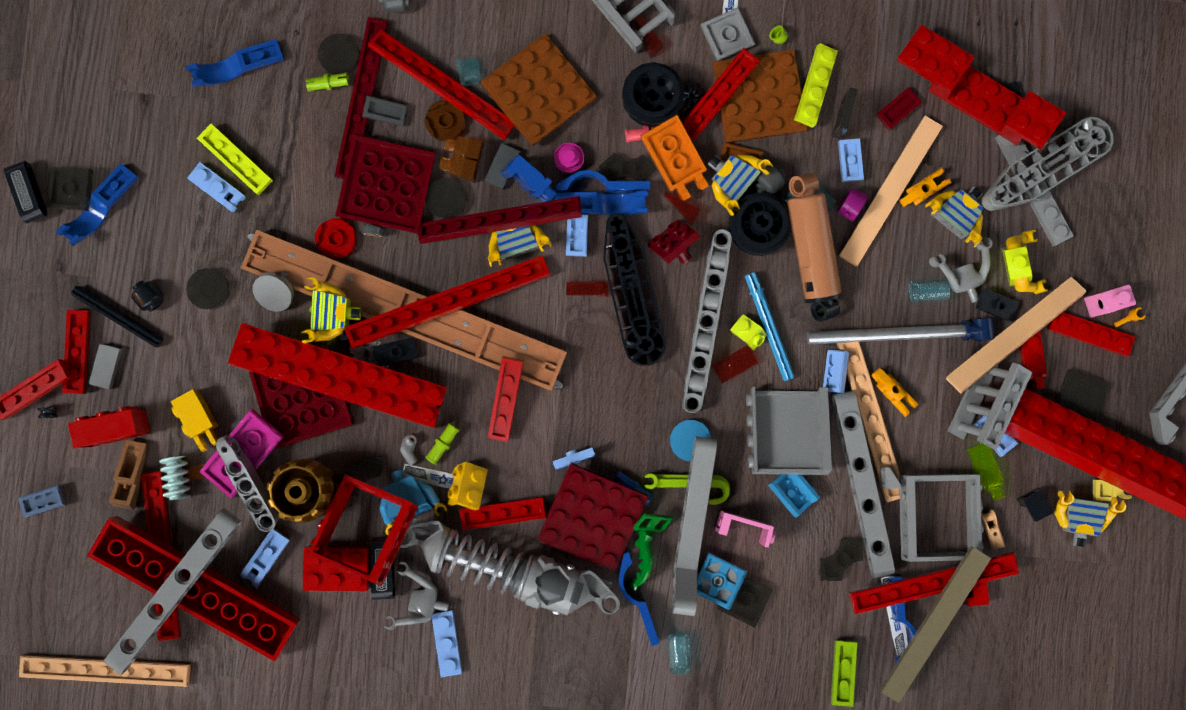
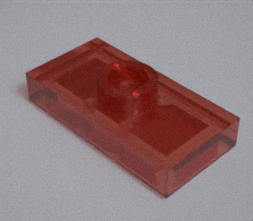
M747 345L712 365V368L723 384L756 365L758 361Z

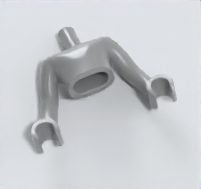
M990 238L984 239L985 246L982 241L976 246L982 253V264L979 272L975 270L973 263L951 270L945 263L946 258L942 254L937 256L939 263L935 257L929 259V264L932 267H940L947 277L951 289L955 293L967 291L972 303L977 302L979 298L975 288L986 282L990 270L989 248L993 244Z
M400 562L399 565L406 566V571H397V573L401 576L407 575L425 589L412 590L408 611L418 615L396 619L391 616L386 617L388 620H393L391 627L384 626L389 631L394 630L396 626L428 622L431 620L435 609L448 611L449 603L437 601L438 589L432 582L411 570L407 563Z

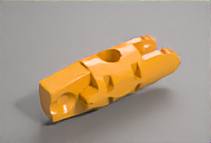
M941 167L919 183L906 190L908 195L899 200L902 207L907 206L911 202H914L916 206L929 196L951 184L950 178L945 179L938 186L933 180L935 177L942 175L944 169Z
M878 368L871 375L877 382V388L883 392L903 416H908L910 411L900 401L902 398L913 408L919 405L890 373L887 375L881 368Z

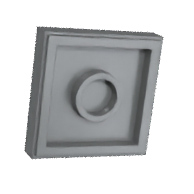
M738 7L700 25L716 61H722L738 54L743 47L747 50L755 46V42Z

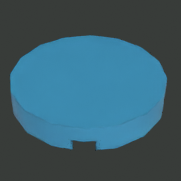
M685 420L678 423L670 435V446L673 453L680 459L691 461L695 436L711 438L708 428L696 420Z

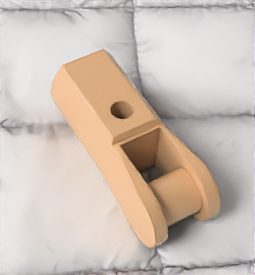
M991 509L989 513H981V521L983 522L991 550L1005 547L1006 545L995 512ZM992 521L993 526L988 527L987 522Z

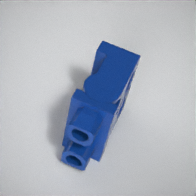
M520 155L513 157L500 173L505 179L513 177L518 181L525 192H530L528 196L531 199L539 198L542 202L551 201L557 194V191L549 186L552 181L548 177L544 178L538 170Z

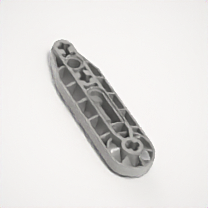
M1097 117L1085 118L1046 142L1045 145H1047L1050 153L1047 156L1043 157L1037 151L1039 148H1036L1007 166L982 197L983 207L989 211H995L1029 203L1107 154L1113 145V133L1110 126ZM1062 135L1066 144L1059 147L1053 140ZM1106 142L1105 149L1098 147V145ZM1096 147V155L1090 154L1089 151ZM1061 150H1063V152L1065 153L1060 154L1058 157H1056L1050 162H1047L1046 164L1044 162L1045 160H1047L1048 158L1055 155ZM1031 155L1034 164L1026 167L1021 160ZM1066 156L1069 159L1054 170H1049L1052 166L1064 160ZM1077 160L1082 167L1073 172L1070 163ZM1015 165L1018 174L1011 178L1006 173ZM1061 170L1066 177L1057 182L1054 173ZM1027 177L1028 181L1024 183L1023 179ZM1045 180L1050 187L1041 192L1038 183ZM1029 190L1035 196L1031 199L1023 200L1022 193ZM999 195L1001 198L996 201L994 197Z

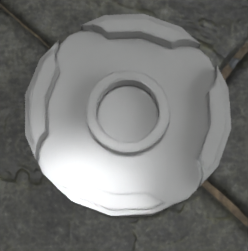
M265 272L258 276L253 284L255 299L268 310L275 312L284 311L293 302V287L282 275L278 276L274 272Z

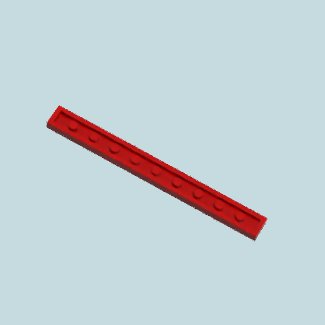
M543 255L344 327L351 347L354 349L549 277L550 272Z

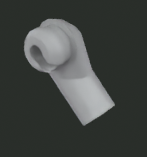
M413 434L406 435L403 438L400 452L409 466L419 461L413 452L417 442V438Z

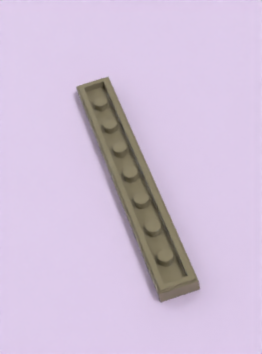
M970 546L880 688L881 693L900 703L991 560L989 556Z

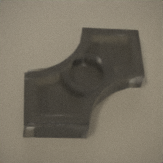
M613 153L598 166L610 181H616L621 178L646 181L657 171L644 155L635 159H624Z
M841 538L837 551L827 558L820 559L819 580L842 581L844 571L849 565L854 562L863 561V539Z

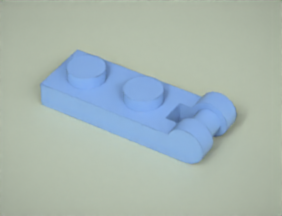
M201 162L198 163L187 178L233 213L237 210L236 206L240 201L243 202L246 198L244 194ZM230 193H232L234 196L231 200H226Z
M273 528L239 577L243 580H249L252 582L251 585L257 589L291 539ZM253 568L259 571L258 575L252 573Z

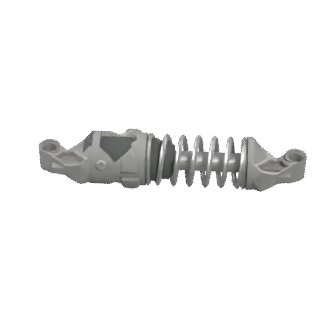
M414 518L412 525L407 530L409 539L407 542L401 543L400 546L401 548H406L416 544L420 545L430 571L434 573H441L446 561H449L448 577L451 576L455 565L458 564L463 566L460 575L461 581L465 579L469 568L476 570L473 581L474 585L479 583L483 573L489 574L487 581L488 590L492 588L496 577L501 578V594L505 593L506 589L510 590L514 598L525 602V605L537 609L540 607L551 610L556 615L563 614L567 616L591 601H594L605 614H613L620 607L619 599L610 590L612 582L600 579L590 570H578L571 564L566 566L544 555L539 557L531 555L528 558L521 552L518 556H511L510 547L505 549L499 560L497 559V543L490 547L487 555H484V539L479 540L473 551H471L472 538L470 534L464 537L460 546H457L459 536L457 530H451V528L446 527L439 521L424 522ZM608 598L613 599L615 602V608L612 611H608L604 607V601Z

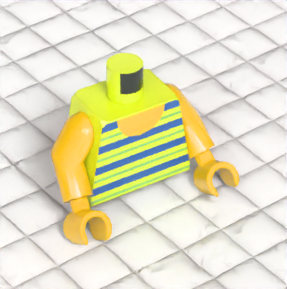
M1036 230L1023 231L1022 234L1009 237L1006 240V247L1002 248L1009 287L1014 286L1018 292L1040 294L1048 291L1043 286L1046 280L1031 282L1032 271L1027 247L1024 245L1037 242L1038 239L1033 237V233Z
M314 277L306 278L312 280L313 285L311 287L304 286V288L313 290L311 328L301 332L307 333L309 340H302L303 343H309L313 340L330 341L343 333L344 327L349 326V320H361V308L350 307L351 300L346 298L344 291L334 284L318 281Z

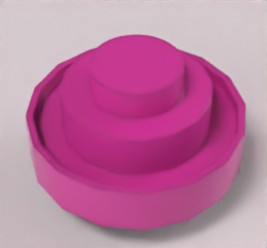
M569 142L560 145L554 154L555 165L558 170L566 174L579 171L584 164V153L580 146Z

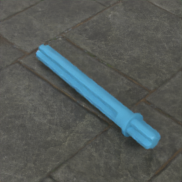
M756 272L749 273L745 276L750 290L749 295H752L784 381L791 380L795 375L763 291L765 288H762Z

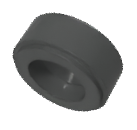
M364 225L362 234L383 237L384 229L379 226Z

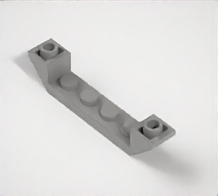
M1186 363L1150 411L1154 442L1158 445H1167L1176 438L1175 433L1179 427L1166 417L1173 413L1175 410L1174 405L1177 401L1186 395Z

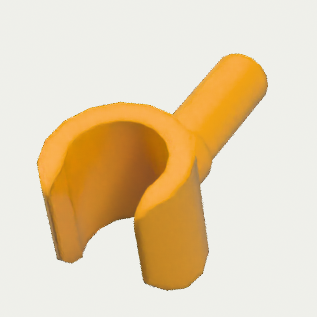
M1135 308L1129 311L1128 316L1115 322L1114 325L1117 328L1130 321L1142 320L1146 315L1138 317L1137 311L1142 308Z

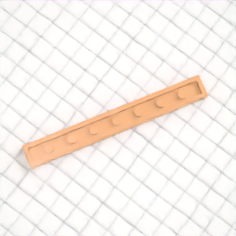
M927 116L922 118L839 254V257L854 266H858L943 127L942 125Z
M1070 277L950 373L946 380L962 394L1086 293V290Z
M860 342L837 343L839 351L849 352L846 376L850 389L855 392L865 437L880 486L881 467H890L899 481V468ZM881 487L885 502L888 503L900 499L899 488L886 489Z
M41 655L20 656L19 677L184 687L190 685L191 664L134 661L120 675L104 663L105 659Z

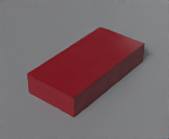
M908 87L878 112L876 117L888 130H891L922 102Z

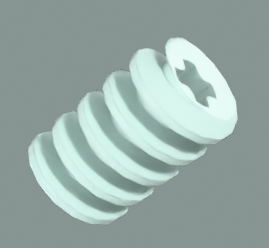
M185 456L169 457L159 461L161 464H166L160 471L167 473V475L161 477V480L168 481L167 484L162 486L163 489L169 490L163 494V497L170 498V500L191 498V495L184 493L190 490V486L184 485V483L189 481V478L183 477L184 474L189 472L187 469H182L183 466L188 464L187 461L181 460Z

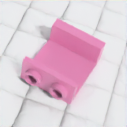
M720 510L715 526V531L718 534L727 536L731 519L763 528L759 543L768 548L770 543L773 544L776 531H773L774 526Z

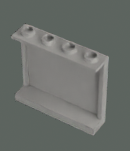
M752 387L750 393L746 394V406H750V414H747V426L751 428V434L747 436V445L751 447V455H748V468H752V474L828 475L832 471L828 388H819L818 391H755V387Z

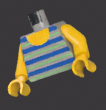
M742 154L731 155L724 162L715 155L708 165L717 172L711 179L716 200L733 216L734 213L731 209L733 207L740 209L737 201L760 174L759 170L768 175L769 172L765 170V167L767 165L773 167V164L767 159L761 160L754 156Z
M972 187L968 193L963 190L957 192L947 191L938 194L925 205V207L930 206L933 210L931 215L960 239L967 237L966 243L972 240L974 242L973 247H976L981 242L982 236L980 234L983 222L981 212L983 206L977 202L982 196V192L978 188Z
M537 225L492 232L488 246L489 265L492 267V262L498 261L500 266L502 265L501 260L505 261L538 250L539 248L541 251H544L543 245L549 244L552 247V244Z
M1059 491L1058 496L1060 499L1057 502L1054 514L1063 531L1074 533L1072 545L1086 547L1087 535L1099 537L1100 533L1107 528L1115 516L1126 510V504L1124 500L1118 504L1117 498L1113 497L1111 499L1112 506H1109L1107 503L1074 499L1071 491H1068L1066 496L1063 491Z

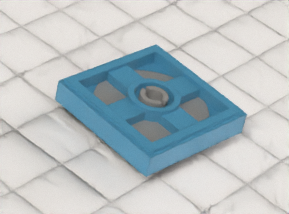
M708 553L697 577V594L730 610L748 571Z

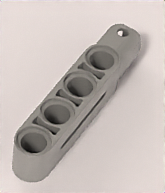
M228 435L219 438L216 442V448L225 463L227 475L257 527L264 532L271 531L280 517H278L279 512L275 508H270L267 502L270 499L268 491L251 461L241 450L238 442ZM233 462H239L242 468L235 467ZM243 480L250 481L252 486H247ZM254 498L260 499L262 504H257ZM264 516L270 517L272 522L266 521Z

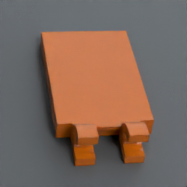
M678 115L640 135L669 191L676 189L680 200L683 199L685 201L691 197L685 185L692 181L701 190L709 186L702 175L707 169Z

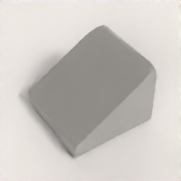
M890 467L880 468L882 488H902Z

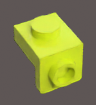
M744 314L730 329L734 335L747 343L753 350L760 346L766 337L762 327Z

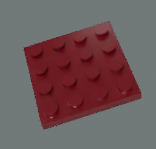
M353 134L335 216L418 235L436 154Z
M329 345L320 347L332 351ZM249 371L261 416L284 435V438L274 449L354 425L346 401Z
M570 462L537 540L615 572L634 530L633 527L637 523L648 499V495Z

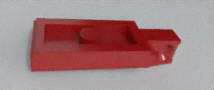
M1039 331L1019 347L1022 366L1032 372L1030 377L1032 390L1045 388L1044 377H1047L1041 333Z

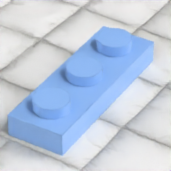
M453 610L435 612L432 615L440 675L441 677L462 674Z

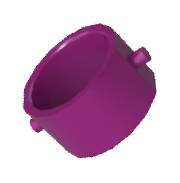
M852 186L840 204L837 214L851 222L854 221L869 195Z

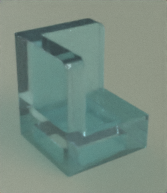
M460 57L455 58L461 84L469 86L480 83L482 78L478 60L474 58L461 61Z

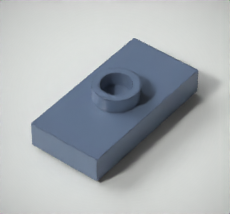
M61 485L18 498L24 518L67 505Z

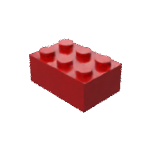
M138 406L117 408V411L98 412L96 416H81L75 418L76 422L68 423L73 449L92 448L151 434L146 409H138Z
M311 545L303 548V591H368L371 589L370 581L308 555ZM370 546L326 547L323 554L370 574Z

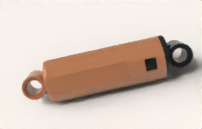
M806 173L790 179L789 190L795 197L788 199L787 204L805 303H813L811 305L812 317L816 321L822 322L839 315L840 304L837 298L843 295L826 196L823 192L816 193L819 188V181L816 175Z

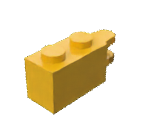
M192 389L172 400V412L177 418H180L184 434L187 437L193 438L202 452L207 450V445L202 438V435L205 433L209 441L215 446L218 439L213 429L219 425L200 390Z

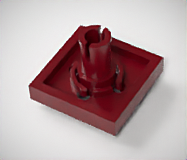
M677 219L670 223L661 234L656 235L647 246L651 252L667 264L676 257L681 264H684L692 257L687 248L699 239L700 236L694 229Z

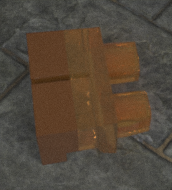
M459 136L457 139L446 138L444 150L452 152L453 156L452 159L442 157L439 168L448 172L451 177H458L475 183L479 167L478 163H480L484 148L483 142Z

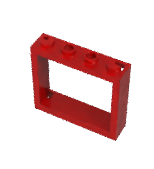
M344 475L341 484L337 485L334 499L328 504L325 518L318 525L316 537L310 542L312 545L308 555L382 586L418 506L403 498ZM354 487L401 506L371 574L323 554Z

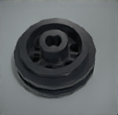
M657 62L641 64L633 69L625 79L622 90L623 107L629 117L639 125L651 128L678 115L685 96L683 82L677 72L669 66ZM648 79L650 83L647 86L643 85L642 81ZM657 81H663L665 85L659 86ZM640 92L641 97L637 99L633 94ZM671 93L672 99L667 100L665 94ZM654 94V97L658 99L656 101H651V98L647 96ZM660 106H662V107L664 108V109L661 110V111H657V110H656V109H658Z
M756 192L746 195L738 202L740 209L737 207L733 208L732 212L734 215L729 216V233L738 249L749 255L765 256L772 254L786 243L791 234L792 226L788 207L780 198L770 193ZM755 207H762L763 209L757 212ZM770 212H772L776 218L773 219ZM748 214L750 216V220L744 221L742 219V215ZM761 218L762 222H766V227H761V224H757L756 220ZM772 227L778 228L777 234L771 232ZM749 229L751 236L747 237L744 230ZM764 236L766 239L765 243H760L758 237Z

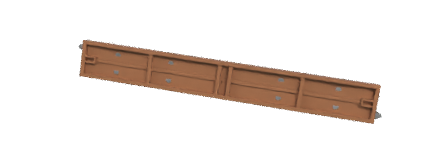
M256 230L255 234L248 235L251 244L241 269L258 276L265 272H274L278 276L282 275L291 283L294 290L312 297L313 290L304 288V286L311 287L313 285L312 280L306 279L307 277H314L318 281L334 284L345 292L346 298L351 300L350 307H360L362 310L361 316L367 319L426 298L424 295L259 230ZM462 310L448 313L400 331L499 371L503 356L524 360L521 374L522 380L550 391L553 388L563 387L562 383L556 379L566 358V351Z

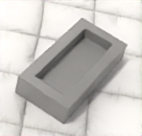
M99 344L89 380L90 385L112 389L123 349Z

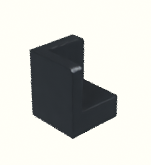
M1033 489L1017 498L1020 506L1027 508L1035 522L1054 513L1042 490Z

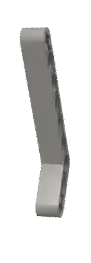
M697 436L694 438L673 569V614L695 616L697 606V568L716 456L717 439Z

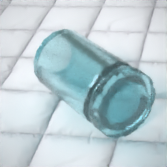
M948 280L911 282L909 285L910 300L912 303L947 301L950 298Z
M669 635L670 673L675 675L690 673L689 635Z

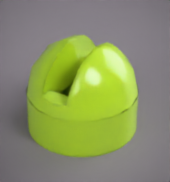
M779 25L771 30L769 37L774 43L783 44L787 40L788 34Z

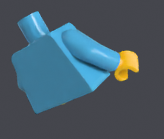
M397 470L391 474L394 483L387 485L385 491L417 505L418 508L414 517L433 509L431 505L435 506L434 512L437 516H440L437 508L440 506L444 507L447 512L446 505L439 502L440 498L429 484L421 479L416 480L413 476L405 478L403 470ZM382 499L379 509L384 524L388 526L385 530L386 535H389L390 528L393 526L401 506Z

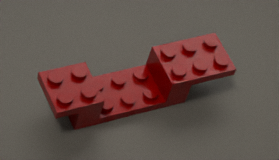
M921 24L897 58V61L932 82L929 89L930 93L1017 146L1024 139L1041 150L1066 115V112L1032 91H1029L1025 98L1020 97L971 67L975 58L973 55Z

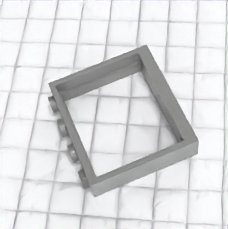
M979 474L899 475V483L902 488H899L901 560L908 562L962 560L967 553H917L915 482L965 481L967 551L972 546L982 552V549H984L982 542L984 525L981 521L983 502L980 491L983 485H980Z

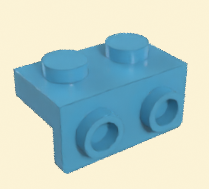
M779 474L768 485L795 518L800 516L812 503L820 498L815 488L805 480L803 475Z

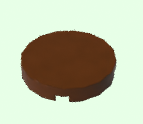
M442 100L429 107L425 116V125L433 138L442 142H450L459 138L464 132L466 117L465 113L448 101Z

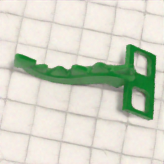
M644 513L633 527L639 535V538L635 541V546L640 549L637 558L643 560V562L638 565L642 572H637V579L633 577L627 585L629 589L637 591L638 586L642 585L650 576L653 566L651 540L654 534L652 532H663L674 519L672 516ZM645 519H651L647 525H640ZM661 520H667L662 527H656Z

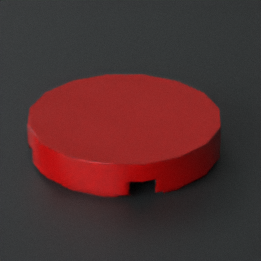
M332 218L319 225L315 232V244L323 256L333 260H340L348 257L354 251L357 244V235L350 223L343 219Z

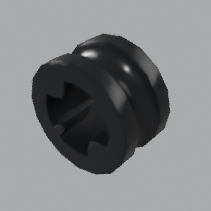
M58 407L38 408V411H40L38 418H58V415L55 413Z

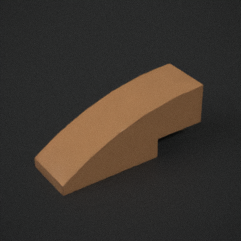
M125 441L113 477L115 484L109 499V503L114 507L135 509L142 483L141 473H144L147 453L146 443Z

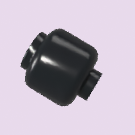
M142 280L132 287L134 291L131 294V298L142 311L149 310V312H152L163 304L162 299L164 295L153 281L144 283Z

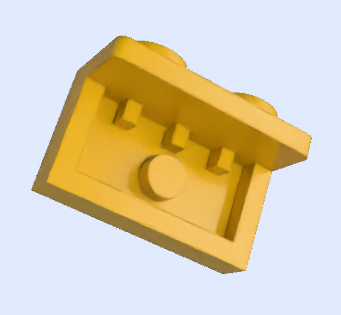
M469 462L458 464L452 473L454 479L448 491V505L453 506L457 504L472 510H479L488 469Z

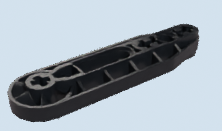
M614 213L606 221L603 261L622 343L629 360L639 366H650L662 358L666 349L664 332L644 248L628 221L622 214ZM614 220L622 223L619 227L620 234L617 235L616 227L611 226ZM628 229L634 237L633 240H630ZM607 233H609L611 245L606 246ZM620 239L625 240L627 247L618 249L615 245L616 241ZM633 243L638 244L642 251L643 259L635 260L632 249ZM606 249L613 250L616 265L607 267ZM626 254L627 263H631L629 269L620 266L623 264L622 255ZM638 263H645L648 279H639L636 266ZM617 269L620 280L619 286L612 287L608 270ZM649 282L653 299L645 301L641 284ZM633 287H637L644 316H639V305L637 303L635 288ZM622 289L625 306H616L613 290ZM626 289H629L632 307L636 313L635 318H632ZM654 302L658 320L649 321L646 304ZM626 309L630 326L622 328L618 310ZM645 320L646 325L634 327V322ZM659 323L660 331L650 324ZM631 329L624 340L622 331ZM642 340H647L646 343H650L647 351H643V348L640 349L639 347L642 344ZM654 347H656V348H660V349H663V350H662V352H660V351L653 350V349H654ZM646 355L649 356L650 363H647Z

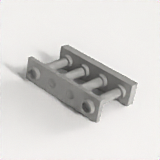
M592 0L635 53L642 49L643 37L664 20L670 26L674 24L675 12L670 5H665L662 0H643L626 15H620L616 11L617 6L624 0ZM653 4L660 14L638 31H633L629 26L630 21Z
M1013 362L1009 370L997 368L998 365H996L966 390L948 428V432L963 440L967 433L978 436L977 441L991 449L997 450L1032 374L1025 367ZM993 376L1005 378L1000 390L989 387ZM984 395L996 397L991 409L980 406ZM976 414L987 417L982 428L971 425Z

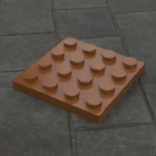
M546 33L480 81L483 88L531 147L564 124L597 97Z
M794 49L754 55L760 60V63L720 110L725 142L736 143L806 132L808 130L807 125L794 120L802 95ZM734 59L712 63L715 81Z

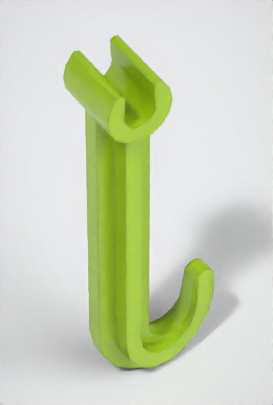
M652 473L644 475L645 478L653 479L651 484H644L648 489L655 487H687L688 475ZM712 475L710 488H720L723 493L719 498L709 499L708 503L711 505L721 504L730 495V485L722 476Z

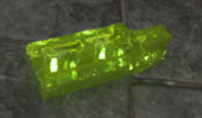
M982 443L967 448L966 452L976 474L980 475V484L983 485L984 491L989 492L993 500L1004 498L1005 496L1001 489V486L1004 485V478L991 449Z

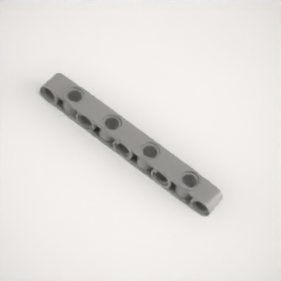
M724 229L714 233L706 260L683 390L682 407L688 413H696L701 409L708 382L732 241L731 234ZM719 235L724 236L727 243L725 245L718 244L716 237ZM717 276L719 285H711L709 277ZM702 317H710L712 325L710 327L703 326L701 323ZM696 357L704 359L705 365L703 368H697L694 365ZM689 398L697 400L698 405L694 410L687 407L686 402Z
M852 390L833 394V408L871 575L873 578L895 574L889 539L855 392ZM849 416L854 420L851 428L845 425V419ZM856 458H861L863 461L860 469H856L854 466ZM867 499L872 501V507L869 510H865L863 507L864 501ZM875 541L881 542V549L879 551L873 550V543Z
M225 508L216 515L104 660L105 664L120 675L131 666L242 522ZM211 534L217 537L216 545L212 544L209 540ZM184 569L190 572L189 579L183 576ZM156 604H160L163 607V613H159L156 610ZM129 639H133L136 642V648L130 646Z

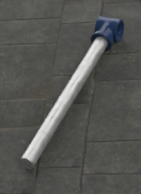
M993 318L973 319L972 322L962 320L960 325L807 332V343L827 344L961 337L963 341H969L972 338L973 341L993 340L995 338Z

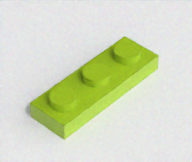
M835 640L831 689L832 705L850 707L854 705L857 658L856 641Z

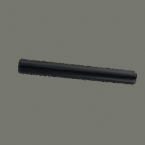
M75 286L71 291L73 297L150 345L158 348L162 344V337L80 286Z

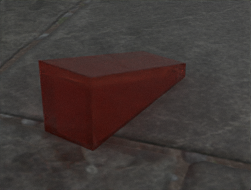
M638 15L636 23L638 28L641 29L646 25V22ZM650 31L643 37L649 58L663 49L662 42L653 31Z
M665 192L664 198L692 226L700 209Z
M566 282V295L608 297L609 284L604 282Z

